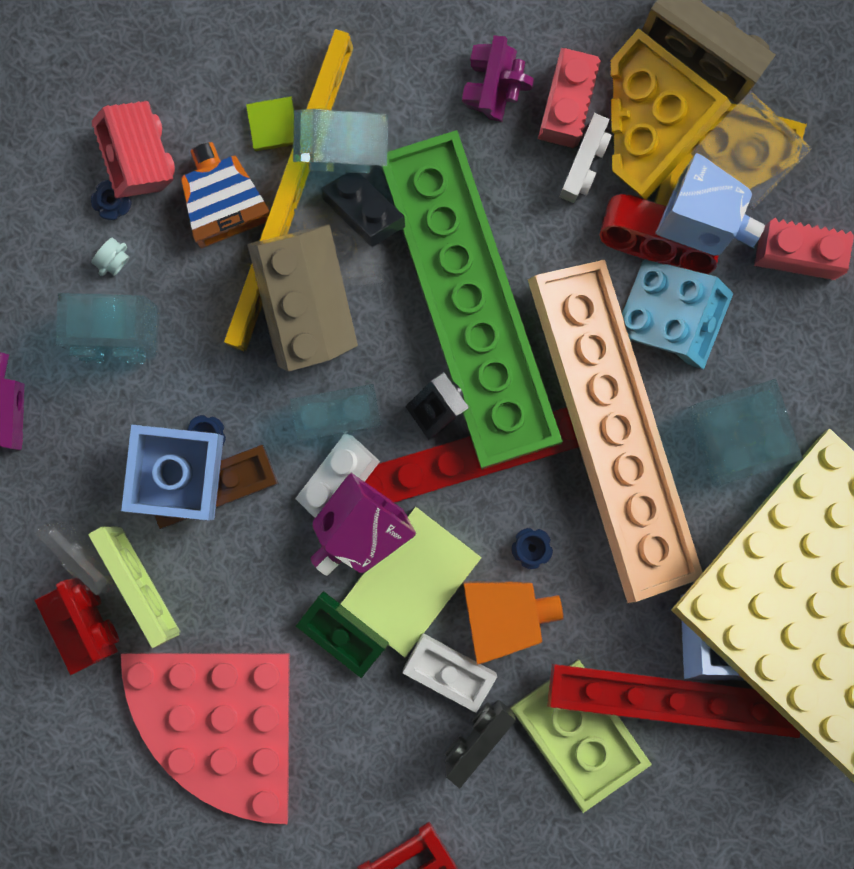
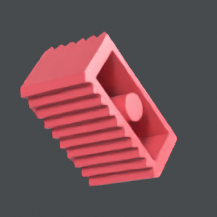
M561 48L538 135L539 140L571 148L578 146L583 134L586 115L601 63L598 56Z
M148 101L115 104L113 106L107 105L93 118L92 127L94 128V134L97 136L99 150L102 151L104 165L107 167L109 181L112 182V189L116 198L160 192L174 180V161L169 153H165L160 138L162 135V124L156 114H152Z
M775 217L765 225L759 238L754 266L836 280L838 277L840 278V276L845 275L849 269L854 235L851 231L845 234L843 230L837 233L834 228L829 231L826 226L820 229L818 225L812 228L810 224L803 226L801 222L797 225L793 221L787 224L784 219L778 222Z

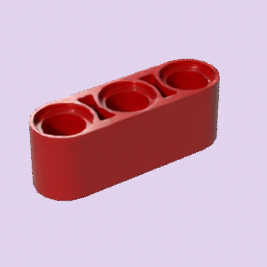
M626 194L613 196L609 200L600 231V239L607 247L660 264H668L704 274L712 273L716 269L719 255L714 256L655 234L667 206Z

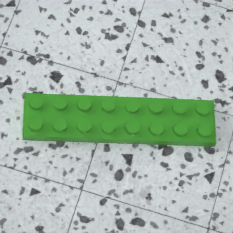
M455 130L379 154V161L394 206L405 218V227L402 231L451 380L460 387L464 394V401L469 407L463 412V416L481 470L562 444L563 441L458 131Z

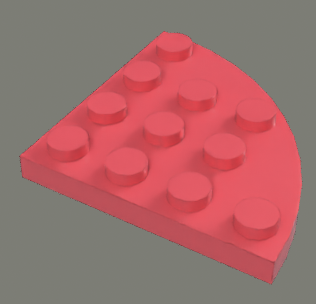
M122 653V679L133 721L144 743L164 770L191 794L223 812L243 819L287 825L289 800L290 653Z

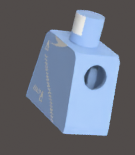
M696 153L679 176L655 234L715 256L720 255L734 238L753 247L759 240L765 225L745 215L752 196L750 189L704 156Z

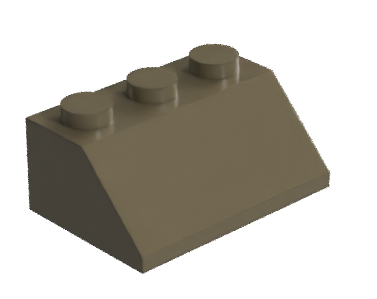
M657 0L652 6L642 28L645 34L738 105L741 104L776 56V54L770 51L769 45L762 38L756 35H747L736 27L735 21L728 14L722 11H713L703 4L702 0Z
M330 224L248 244L278 367L288 372L329 361L358 346Z

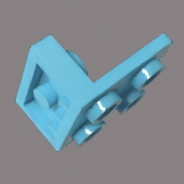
M645 259L641 264L622 312L630 341L675 353L687 364L704 369L733 292L716 276Z

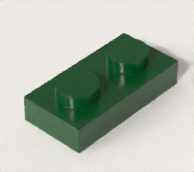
M324 591L317 597L296 625L299 630L360 678L365 675L389 644L388 641Z

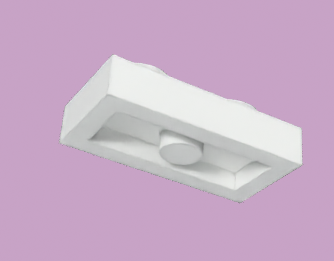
M594 113L561 191L560 198L575 203L579 193L587 196L596 172L589 170L595 155L603 158L612 136L605 132L610 119Z
M344 434L295 499L316 518L351 472L365 482L380 461L353 436Z
M424 633L403 668V674L475 713L479 710L497 678L496 672L481 664H477L476 661Z

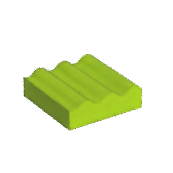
M292 96L246 104L254 151L294 145L298 128Z

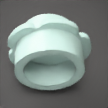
M110 238L97 251L91 263L99 269L98 274L100 276L105 275L107 272L115 276L127 263L130 257L124 253L127 250L126 244H120L114 238Z

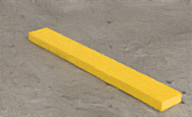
M338 29L334 30L260 241L286 235L289 232L353 51L352 41L347 32ZM251 264L224 343L241 351L247 350L262 308L253 264Z

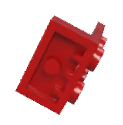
M82 577L63 580L56 584L57 589L34 600L70 676L118 652L115 646L119 642L118 633L109 619L103 621L96 607L101 604L100 596L95 586L91 582L85 584Z

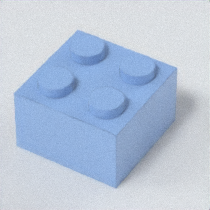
M131 425L121 511L214 520L224 436L215 433Z

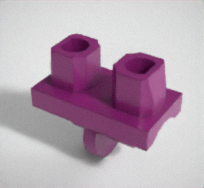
M494 35L492 44L473 45L470 58L471 67L474 71L486 72L484 84L467 82L464 86L462 102L469 109L483 112L490 120L502 122L506 102L517 103L519 92L531 90L534 79L524 73L526 62L516 59L517 51L507 45L508 39L506 36Z

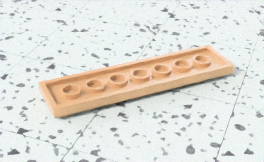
M605 260L533 276L528 279V283L627 603L637 602L696 581L703 572Z

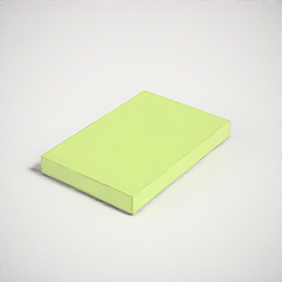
M417 507L408 516L416 535L365 572L341 603L343 607L388 641V645L404 657L408 655L422 634L428 629L482 558Z
M100 527L88 534L152 649L180 635L179 628L121 527Z
M579 659L569 665L585 668ZM549 679L510 708L580 810L584 813L652 764L619 716L547 707Z

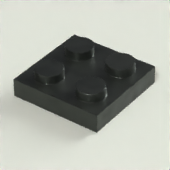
M498 700L494 706L487 702L473 718L474 730L466 739L459 735L444 755L447 757L445 760L446 778L459 789L515 723L516 719L512 710L503 702Z

